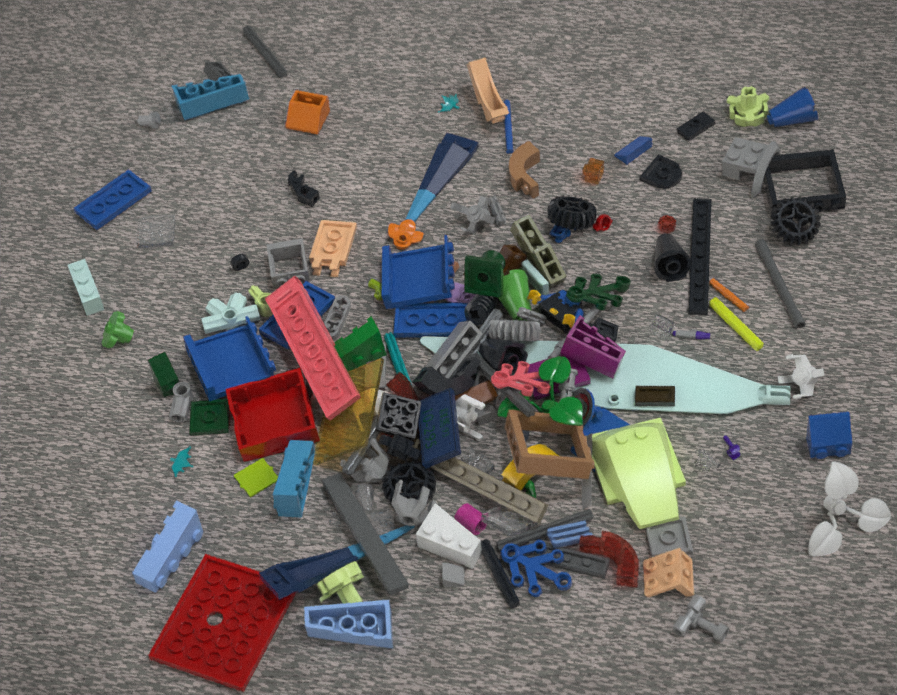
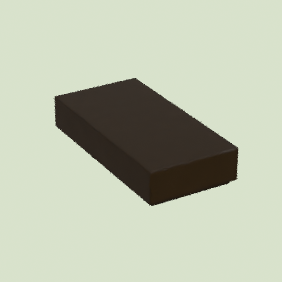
M636 386L635 406H675V386Z

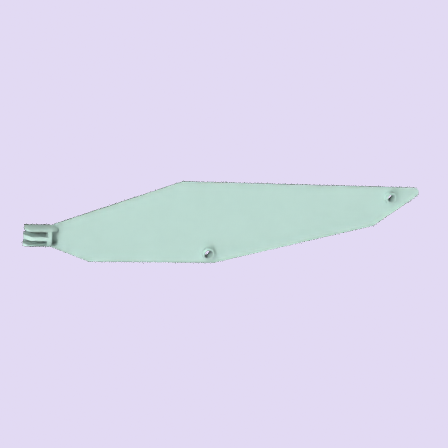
M423 336L420 342L435 354L448 337ZM537 340L519 342L525 345L523 349L528 354L526 362L532 364L548 359V356L554 351V347L559 341ZM618 344L626 353L614 378L612 379L585 366L591 379V384L576 388V390L579 388L589 389L593 394L595 406H600L601 408L729 414L762 404L790 405L791 397L790 386L763 385L659 347L642 344ZM636 386H675V406H635Z

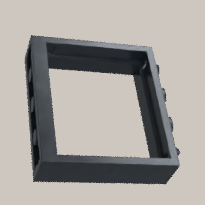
M834 149L774 155L763 179L771 214H774L772 210L774 207H777L778 202L783 203V199L777 200L771 172L829 166L832 170L838 194L801 197V201L804 202L805 199H808L807 204L814 203L813 209H818L819 212L825 210L837 211V209L845 208L846 193ZM791 209L785 211L782 216L790 214Z

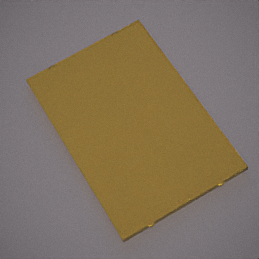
M383 358L348 372L361 398L331 421L326 418L323 412L319 431L320 441L316 445L313 465H319L368 446L384 364Z

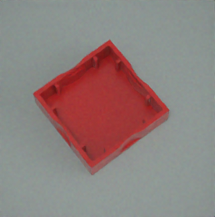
M301 368L276 374L264 380L252 381L225 389L229 408L234 419V430L238 448L244 462L284 452L285 448H288L290 440L313 441L314 443L320 441Z

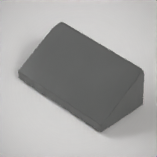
M207 61L203 72L213 81H218L219 77L232 75L220 61Z

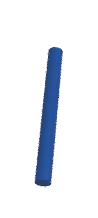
M504 100L503 103L509 111V114L504 119L506 153L509 154L513 153L510 101Z

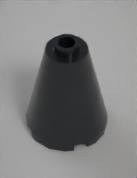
M668 233L662 234L656 240L655 273L659 279H666V282L680 281L687 276L686 274L689 270L691 271V259L673 235Z

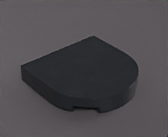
M658 154L640 175L639 180L657 188L667 189L680 183L682 170L677 162Z

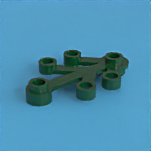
M593 273L590 278L589 288L583 290L587 280L584 277H576L575 286H571L567 290L566 297L573 303L585 301L595 304V308L598 310L606 309V300L611 301L612 306L620 307L623 298L619 295L605 292L617 290L624 293L629 289L631 280L625 276H618L615 283L597 287L601 284L602 276Z

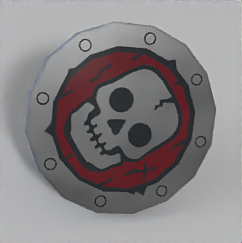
M579 388L572 394V397L579 399L582 403L583 427L591 421L593 416L596 418L602 417L603 412L600 411L602 408L595 406L593 394L589 389Z

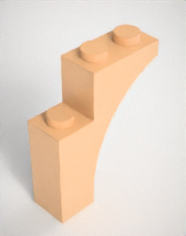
M486 58L469 62L467 68L477 102L482 104L486 121H492V124L501 122L509 114V111L497 92Z

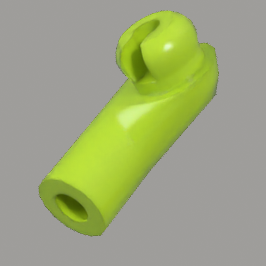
M372 278L368 286L375 290L374 297L378 301H382V283Z

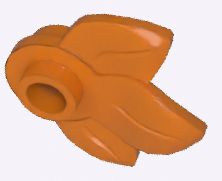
M411 219L402 221L400 225L390 223L388 226V235L394 239V245L399 250L407 249L411 244L419 243L423 239L424 233L415 231L416 225Z

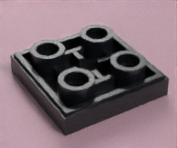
M383 392L375 431L393 436L397 434L403 438L414 440L421 401Z

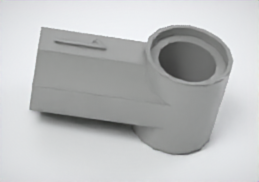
M179 382L173 387L174 397L169 418L175 422L187 421L191 401H193V394L188 383Z

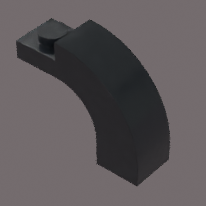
M476 357L466 358L451 378L442 376L432 366L423 367L412 383L429 395H435L449 388H452L455 395H458L473 386L475 381L471 377L477 372V367L481 361Z

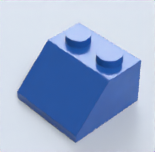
M849 412L808 416L806 441L810 458L824 459L827 456L844 457L847 454H851L852 433Z

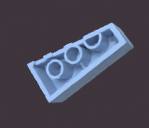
M176 501L173 505L175 511L172 516L167 515L163 522L165 526L161 534L156 533L154 536L151 550L145 551L132 572L137 584L155 593L159 588L165 586L168 576L178 569L179 562L183 557L189 555L192 545L198 542L203 535L197 510L179 501Z
M389 600L304 607L305 628L308 637L393 648L392 617Z

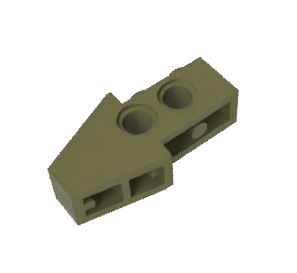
M530 214L514 221L510 229L522 251L527 255V260L548 281L549 289L564 282L567 276L550 243H546Z

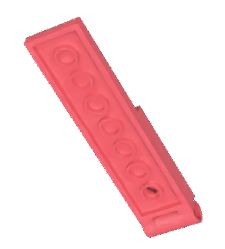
M293 276L267 296L265 301L269 305L326 418L331 421L359 400L361 396L334 347L335 343L301 281L296 276Z

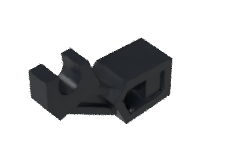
M293 170L288 175V184L292 186L298 202L313 207L320 199L319 191L306 184L303 185L305 181L304 175L301 174L297 177V172Z

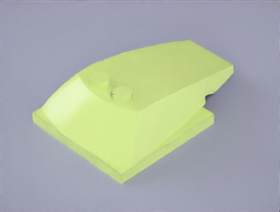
M661 418L592 434V459H594L596 475L607 505L623 502L628 514L639 529L679 520L676 488L686 486V480Z

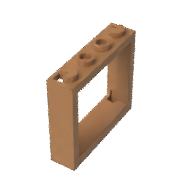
M508 410L504 427L517 473L589 479L591 469H594L595 463L590 455L591 450L587 445V437L583 433V425L571 426L555 422L551 419L549 413L534 412V416L527 417L521 411ZM522 430L570 434L578 458L528 453Z

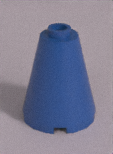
M803 87L768 111L769 115H766L769 125L773 124L774 127L816 121L818 120L817 111L813 112L815 103L809 90Z

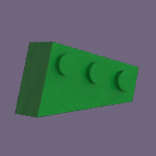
M372 316L360 328L357 326L353 328V333L346 338L341 337L334 342V347L347 372L366 365L367 362L379 360L383 356H387L380 331Z

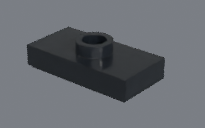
M703 111L678 127L677 133L690 141L715 125V120Z

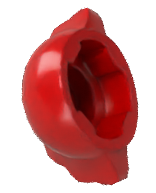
M606 214L599 215L593 224V230L606 231L611 226L613 220Z

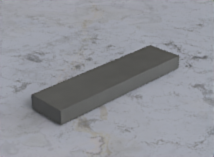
M546 544L547 549L543 554H537L536 552L525 554L526 557L532 558L551 553L555 549H560L564 555V560L561 563L557 564L552 561L543 565L604 579L610 565V558L561 547L554 549L552 545ZM543 545L537 546V549L543 548ZM556 554V555L554 556L555 559H558V558L561 557L560 554Z

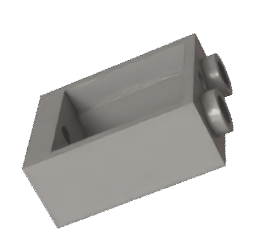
M303 238L267 244L273 288H279L293 276H296L302 284L305 281L310 282ZM301 256L303 270L276 274L275 260Z

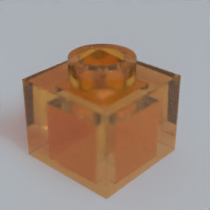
M590 158L588 164L584 165L582 173L585 175L586 182L599 184L604 174L603 160Z

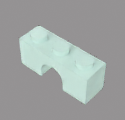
M82 259L68 264L72 280L86 315L104 310L101 297L86 260Z

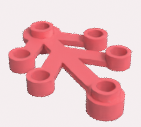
M524 361L518 362L515 375H511L513 366L505 363L502 364L500 371H496L491 376V383L495 387L505 388L509 386L519 389L521 394L527 397L532 396L533 387H537V391L541 394H548L550 389L548 383L533 380L540 379L539 372L527 373L530 365Z

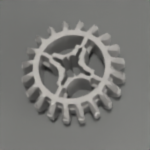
M495 319L490 321L489 337L492 339L537 341L541 334L540 323L536 321Z

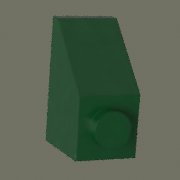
M162 352L148 359V363L155 384L162 395L166 397L174 395L173 387L179 383V379L166 352Z

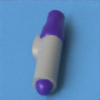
M696 329L672 332L678 338L710 339V333Z

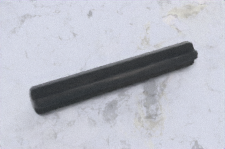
M488 539L481 540L482 554L509 608L518 607L520 600Z

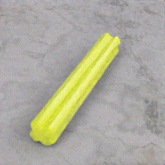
M717 297L709 301V306L755 351L763 348L764 343Z

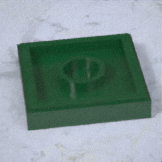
M228 399L191 401L190 436L229 433L230 408Z

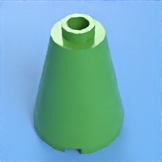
M510 270V274L506 276L503 274V295L498 297V299L513 320L528 321L517 316L520 307L531 310L530 299H527L529 295L528 276L524 270Z

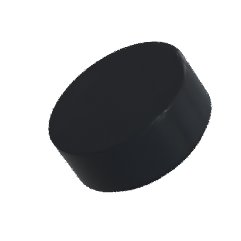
M238 254L231 259L230 264L233 270L239 271L247 268L250 261L246 254Z

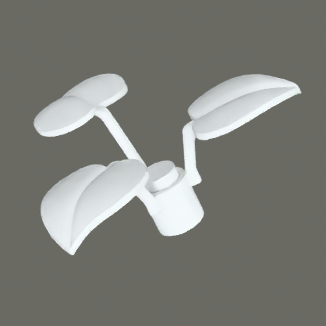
M834 461L831 463L830 471L825 481V491L828 496L823 504L825 509L829 511L828 516H830L833 526L829 522L824 521L815 527L808 545V554L811 556L832 554L840 548L842 535L838 530H835L837 523L834 515H841L845 511H849L860 516L858 526L865 532H874L882 528L891 518L888 506L878 498H871L865 501L861 512L846 506L842 499H846L847 495L856 492L858 477L852 469L842 463Z

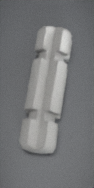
M496 196L489 197L488 204L496 219V224L498 226L505 225L506 218L503 215L498 198Z
M520 307L517 312L518 317L528 321H536L540 325L545 324L547 319L545 315Z

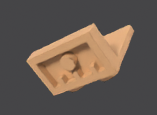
M680 548L643 561L644 595L646 597H652L675 588L686 597L694 595L692 558Z

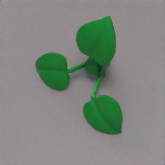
M564 356L546 360L539 367V376L543 381H550V400L544 401L540 408L533 401H529V397H523L539 413H549L551 419L555 422L571 426H582L583 407L579 399L564 397L559 403L554 400L553 383H564L571 374L569 360ZM506 397L499 406L498 417L507 418L508 410H520Z

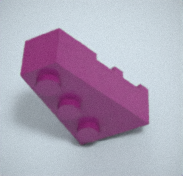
M580 315L568 333L560 354L613 379L626 351L609 337L604 338L597 332L598 329L595 326L590 327L584 322L585 318Z

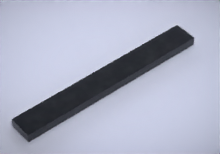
M693 199L689 315H708L712 199Z

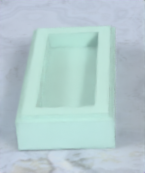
M528 260L522 262V270L526 272L528 281L541 295H548V281Z

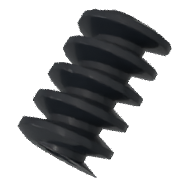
M476 294L465 307L464 315L466 319L474 325L483 324L498 305V297Z

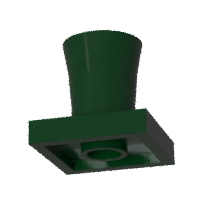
M488 250L481 257L466 255L464 263V293L501 297L503 295L505 259L501 253L495 250Z

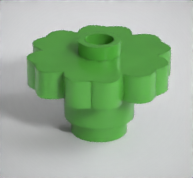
M116 311L110 316L109 322H107L104 328L102 346L110 349L113 348L117 341L120 343H129L131 341L134 330L129 325L123 323L125 319L124 313Z

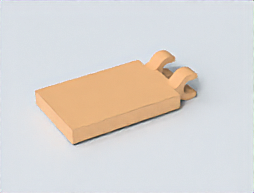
M321 220L309 256L310 263H312V268L314 269L313 275L320 276L322 266H330L329 269L332 270L331 277H338L340 265L346 266L357 223Z

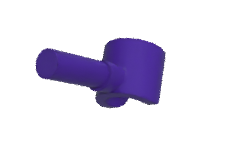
M725 435L723 439L730 448L727 450V455L732 460H735L740 456V447L737 444L734 445L728 436Z

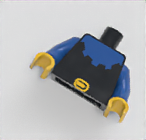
M530 290L527 299H531L534 305L539 304V313L545 315L547 321L565 333L573 327L580 315L584 316L582 302H571L566 297L567 291L565 290L548 295H541L536 290Z

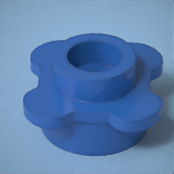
M555 225L550 231V235L555 238L556 243H561L563 239L570 237L571 231Z

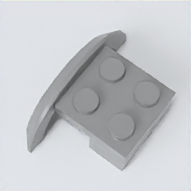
M735 137L722 161V176L740 180L744 172L755 174L751 198L756 197L761 192L763 179L772 157L781 153L777 142L772 141L769 145Z

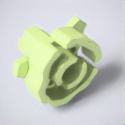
M752 86L744 87L741 89V95L737 97L729 96L727 98V103L730 104V119H735V124L742 127L763 124L764 118H767L766 115H768L767 101L769 96L766 93L757 95L756 88Z
M356 561L338 569L316 584L323 595L319 598L321 602L336 593L343 604L362 602L360 595L353 583L364 577Z

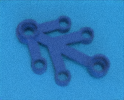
M537 540L532 544L521 547L512 543L506 544L501 550V557L504 562L510 565L512 573L511 582L514 584V587H522L525 583L523 576L519 572L518 563L526 568L530 585L529 593L533 597H539L542 594V589L537 582L535 572L555 582L559 590L565 591L572 586L571 576L567 572L557 574L541 565L552 561L557 564L561 563L564 560V555L560 549L528 558L524 555L531 552H536L537 554L545 553L547 547L543 540ZM543 545V548L537 549V546ZM511 552L515 553V555L512 557L508 556V554ZM556 554L561 555V557L558 559L554 558ZM516 579H521L520 583H514ZM562 581H568L566 585H561ZM534 588L539 589L537 593H532Z

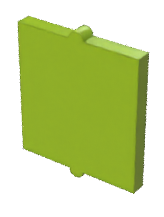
M264 458L259 459L233 475L239 482L240 488L244 489L250 498L276 483L278 476L273 471V467H270Z

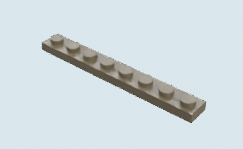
M417 438L414 448L421 451V442ZM422 452L418 459L419 462L422 461ZM456 457L430 467L536 523H541L549 506Z

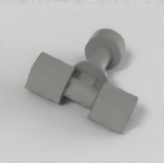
M695 594L687 605V613L684 616L680 615L673 625V632L684 638L691 627L696 628L700 626L713 633V639L722 643L729 632V627L722 623L716 626L703 619V613L701 612L706 606V600Z

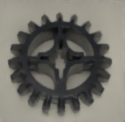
M570 195L557 196L551 199L547 209L550 222L568 230L589 229V227H593L597 217V210L592 202L584 200L582 197L578 198Z
M791 196L790 201L784 198L783 203L778 202L777 207H774L772 210L774 214L770 216V219L773 220L770 226L774 227L772 232H778L777 239L783 237V243L789 240L790 246L793 245L794 241L799 246L801 245V240L805 244L808 243V239L813 240L814 234L817 235L819 232L817 228L821 226V223L818 222L821 216L817 215L818 209H813L814 203L808 205V199H805L803 202L801 201V196L797 200ZM791 209L790 216L781 219V215ZM793 217L797 219L796 221H799L798 224L792 221ZM810 223L809 229L800 233L801 226Z
M406 460L404 464L398 462L397 467L391 465L390 471H386L385 477L382 480V491L390 505H392L396 488L395 484L400 480L403 481L400 495L403 497L418 500L424 486L430 490L428 499H433V493L436 491V479L433 471L430 468H425L422 461L416 464L415 460L411 463H408Z

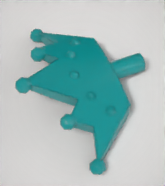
M457 94L455 96L449 95L450 98L441 95L445 104L441 103L443 108L438 113L451 111L453 108H460L456 105L459 102Z
M191 446L180 451L176 459L170 458V461L174 462L172 465L174 477H177L178 472H184L182 468L193 467L187 461L188 458H191L188 455L189 450L192 448Z

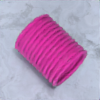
M468 503L463 504L457 510L454 517L457 522L473 535L480 534L479 530H484L488 522V518Z

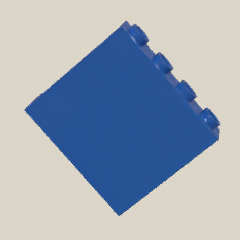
M444 235L443 245L392 254L389 245L382 246V298L386 309L452 298V290L455 289L452 277H455L453 266H451L454 265V257L451 253L454 252L453 243L449 242L447 235Z
M245 316L246 325L210 337L193 341L190 334L183 336L186 352L209 401L227 396L225 390L227 388L267 379L273 376L276 371L273 360H269L268 349L266 347L263 348L261 335L256 334L257 328L255 323H251L248 316Z

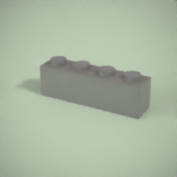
M471 321L459 322L425 367L432 366L442 376L449 378L483 333Z

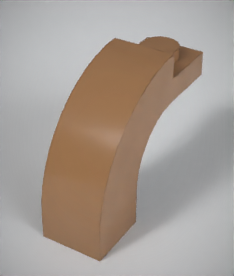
M530 141L519 146L511 155L509 175L511 185L516 192L522 189L524 194H529L534 199L539 196L538 183L526 172L529 168L540 162V151Z

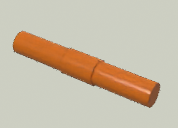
M714 278L710 280L709 284L743 312L749 309L747 304Z

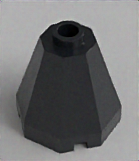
M486 339L479 347L480 356L496 371L501 370L502 364L512 365L513 371L511 375L516 373L518 362H526L528 357L527 352L523 349L525 345L519 341Z

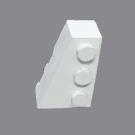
M435 503L416 533L418 547L473 569L482 554L481 541Z

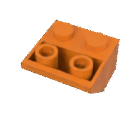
M295 90L289 101L286 129L318 135L330 112L328 96Z

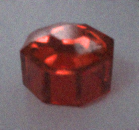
M669 215L660 217L658 221L659 230L663 233L673 232L676 228L674 217Z

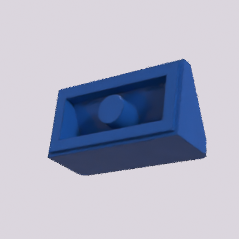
M639 136L615 153L614 156L627 165L652 147V138Z

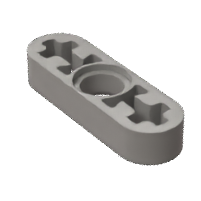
M347 296L335 298L324 322L333 341L339 337L351 309V302ZM334 317H341V320L337 322L332 321Z

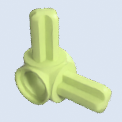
M251 286L248 292L255 300L260 315L263 317L272 316L273 313L265 301V298L271 293H263L258 286Z

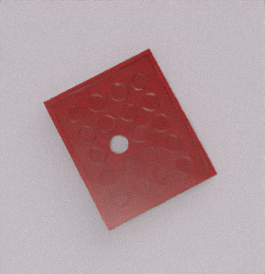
M205 554L149 652L148 657L152 661L244 692L296 592L278 599L260 579V571ZM219 613L223 616L222 622L218 625H210L207 622L210 615Z

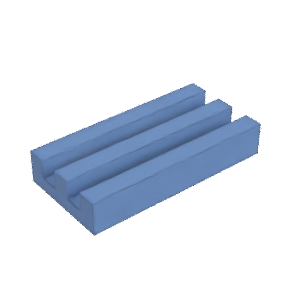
M586 521L548 528L546 532L554 549L591 541L593 538V534L589 533V527H586Z

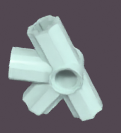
M241 293L231 295L227 305L219 299L212 298L205 307L206 312L212 316L201 318L205 334L223 329L231 330L239 327V325L246 324L245 316L249 317L250 322L260 320L257 305L245 307L247 298Z

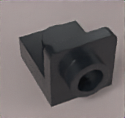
M597 318L594 323H590L589 326H595L598 329L597 332L604 338L609 337L612 341H616L618 325L601 318Z

